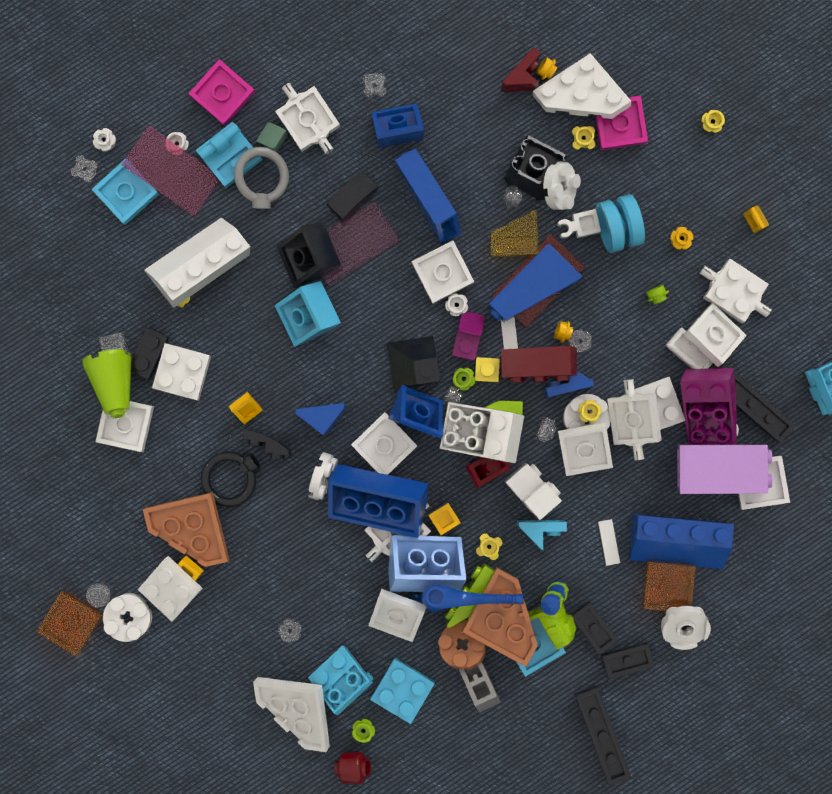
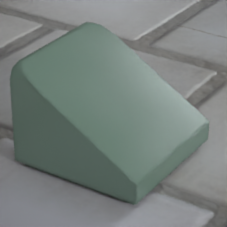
M268 122L256 142L278 152L288 133L285 129Z

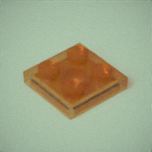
M647 560L642 607L644 609L667 611L670 607L692 606L696 566L693 564Z
M63 590L56 598L36 633L77 657L103 617V613Z

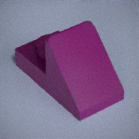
M467 311L461 314L452 356L475 361L483 330L484 315Z

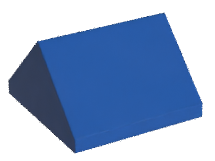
M417 103L371 112L378 148L424 139V127Z
M401 385L388 419L441 439L443 436V401Z
M340 403L295 409L296 415L322 435H327L347 410V404Z

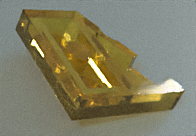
M532 210L525 216L509 222L508 225L490 233L491 257L536 256L538 254L537 210Z

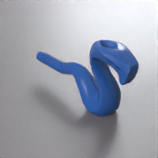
M432 585L428 586L423 593L411 595V600L424 604L426 610L438 612L445 608L478 604H523V594L470 593L446 586Z

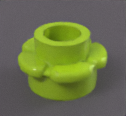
M664 285L655 287L646 292L649 298L647 301H653L654 304L660 303L667 299L666 294L669 293V290L666 291Z
M469 368L457 369L453 376V384L459 387L460 390H468L470 386L472 387L475 384L474 372Z
M368 719L357 720L352 726V736L359 742H369L375 734V727L372 726L371 721Z

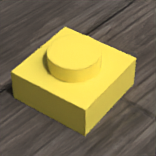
M476 357L475 381L498 382L500 359Z

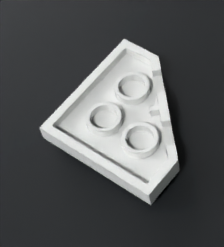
M591 53L533 90V97L546 112L550 113L565 111L569 112V115L588 116V114L602 115V118L612 119L631 107V100Z
M257 677L253 682L256 703L262 709L266 707L275 715L274 720L286 732L290 730L299 739L298 743L304 749L327 752L330 744L322 685Z

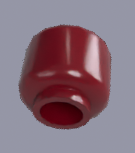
M344 752L340 755L339 760L335 761L334 773L343 784H362L366 778H369L371 773L370 759L366 758L363 752Z

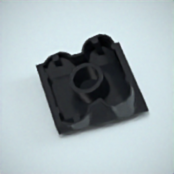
M527 135L512 160L504 179L508 186L511 185L535 197L536 201L544 200L545 196L548 195V189H543L544 177L548 167L555 165V162H565L567 155Z

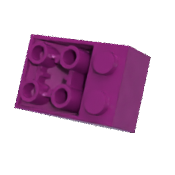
M734 368L686 369L680 384L688 444L736 445V384Z

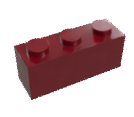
M557 346L501 349L502 378L510 379V383H522L524 378H532V382H546L547 377H555V381H570V376H577V347Z

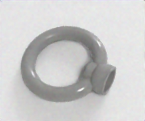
M254 147L245 151L237 160L234 169V179L240 193L252 201L253 209H271V202L279 199L288 186L289 171L284 159L277 152L266 147ZM255 157H267L279 169L280 180L278 186L268 194L254 193L247 187L244 181V168Z

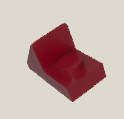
M533 47L505 78L501 86L503 92L533 91L538 88L539 82L530 75L540 64L538 60L541 53Z
M485 457L475 460L466 466L476 488L511 469L508 462Z

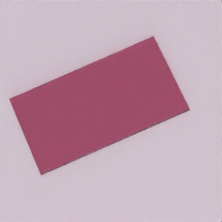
M151 126L147 127L121 164L193 216L198 212L219 181L208 167Z
M375 201L327 230L341 266L324 276L327 285L331 284L399 242V239Z

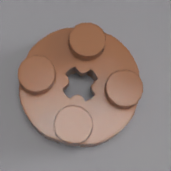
M463 620L451 628L446 627L438 640L442 658L449 666L455 669H472L482 662L486 654L485 644L462 632L467 620ZM460 640L469 641L466 644L468 647L467 650H457V647L459 646L458 642Z

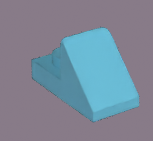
M517 520V525L541 550H543V532H546L547 536H560L561 532H567V522L564 520Z

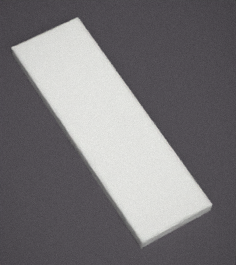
M515 318L505 323L501 320L504 349H518Z
M612 519L599 521L598 525L606 566L619 564L620 559Z

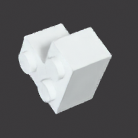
M524 463L504 482L530 512L541 520L562 501L558 497L561 493L553 483L549 481L546 483L541 480L540 476L542 473L534 464L529 466L527 463Z

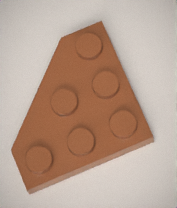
M213 492L143 509L149 533L167 541L170 546L181 553L196 559L197 563L202 566H212L230 560Z
M496 567L482 594L516 595L522 594L519 580L516 577ZM524 598L523 604L475 605L462 629L463 633L525 667L538 646Z

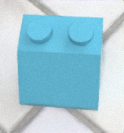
M321 281L298 288L275 305L294 347L330 331L341 323Z

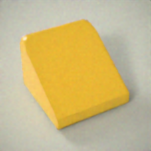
M758 205L743 213L753 233L769 226Z

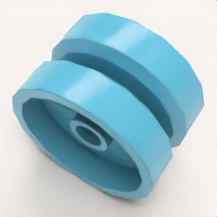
M628 194L618 197L615 204L611 200L597 203L596 212L601 229L600 236L606 250L610 254L623 250L625 244L632 248L644 243L645 229L643 218L633 195Z

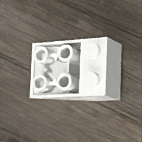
M448 402L440 449L516 463L524 416Z

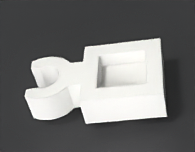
M596 209L573 214L572 222L563 219L557 223V226L564 225L568 229L566 233L560 234L562 239L568 238L574 232H576L577 238L601 232Z

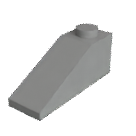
M460 640L458 642L459 646L457 647V650H467L468 647L466 644L469 641ZM483 662L472 669H459L473 703L479 712L501 703Z

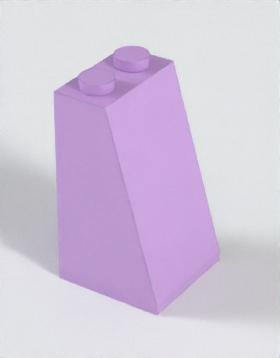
M677 445L678 492L680 494L768 493V488H772V474L768 473V464H772V451L768 450V445Z

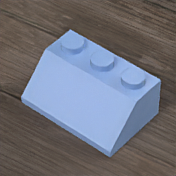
M392 535L388 568L390 592H424L428 586L432 585L446 586L461 591L466 581L461 537L419 536L415 538Z

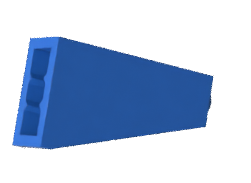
M416 148L402 153L399 158L395 159L398 171L440 244L442 245L460 235L461 230L456 211Z
M548 243L489 303V314L496 321L501 319L505 323L575 284L582 275Z

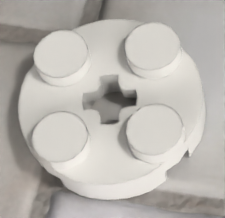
M555 162V165L548 167L544 177L543 189H548V196H545L546 203L554 210L572 209L576 190L581 183L580 176L575 174L573 167L568 162Z
M592 394L579 395L572 399L564 409L563 423L566 429L605 422L607 429L610 426L608 405L598 396ZM586 400H594L602 409L599 419L594 423L589 421V424H585L579 417L578 407L581 403H585Z
M325 452L319 458L323 463L321 466L315 467L309 486V492L311 493L308 497L315 500H322L324 495L328 494L329 476L335 470L338 459Z
M125 593L117 596L107 604L104 610V631L114 639L122 642L137 640L150 628L152 623L151 608L149 609L146 600L140 595ZM129 611L133 621L125 623L122 615Z
M670 607L667 609L666 616L661 622V631L665 641L669 642L672 647L680 650L697 647V643L702 639L705 641L711 631L709 620L700 607ZM685 625L691 626V627H687L686 630H684V631H683L682 628H681V627H683V626H685Z

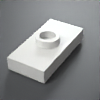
M682 327L679 328L665 346L691 369H708L713 362L684 335L686 331Z

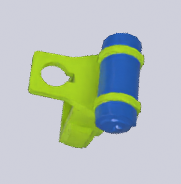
M560 580L554 581L548 586L547 592L542 597L541 606L528 612L530 621L539 618L556 650L568 645L574 639L576 631L572 615L566 613L563 605L567 599L569 589L567 584Z

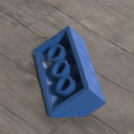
M338 464L328 480V518L418 538L427 505L428 484Z
M633 513L629 560L723 569L732 549L734 524L721 521Z

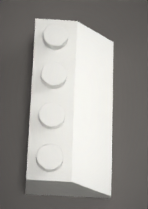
M220 218L146 268L145 272L174 308L250 255V245L234 226Z

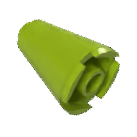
M114 349L98 352L99 357L93 359L91 355L86 356L82 361L83 367L105 415H110L111 418L125 416V412L129 411L131 353L128 352L126 354L125 350Z

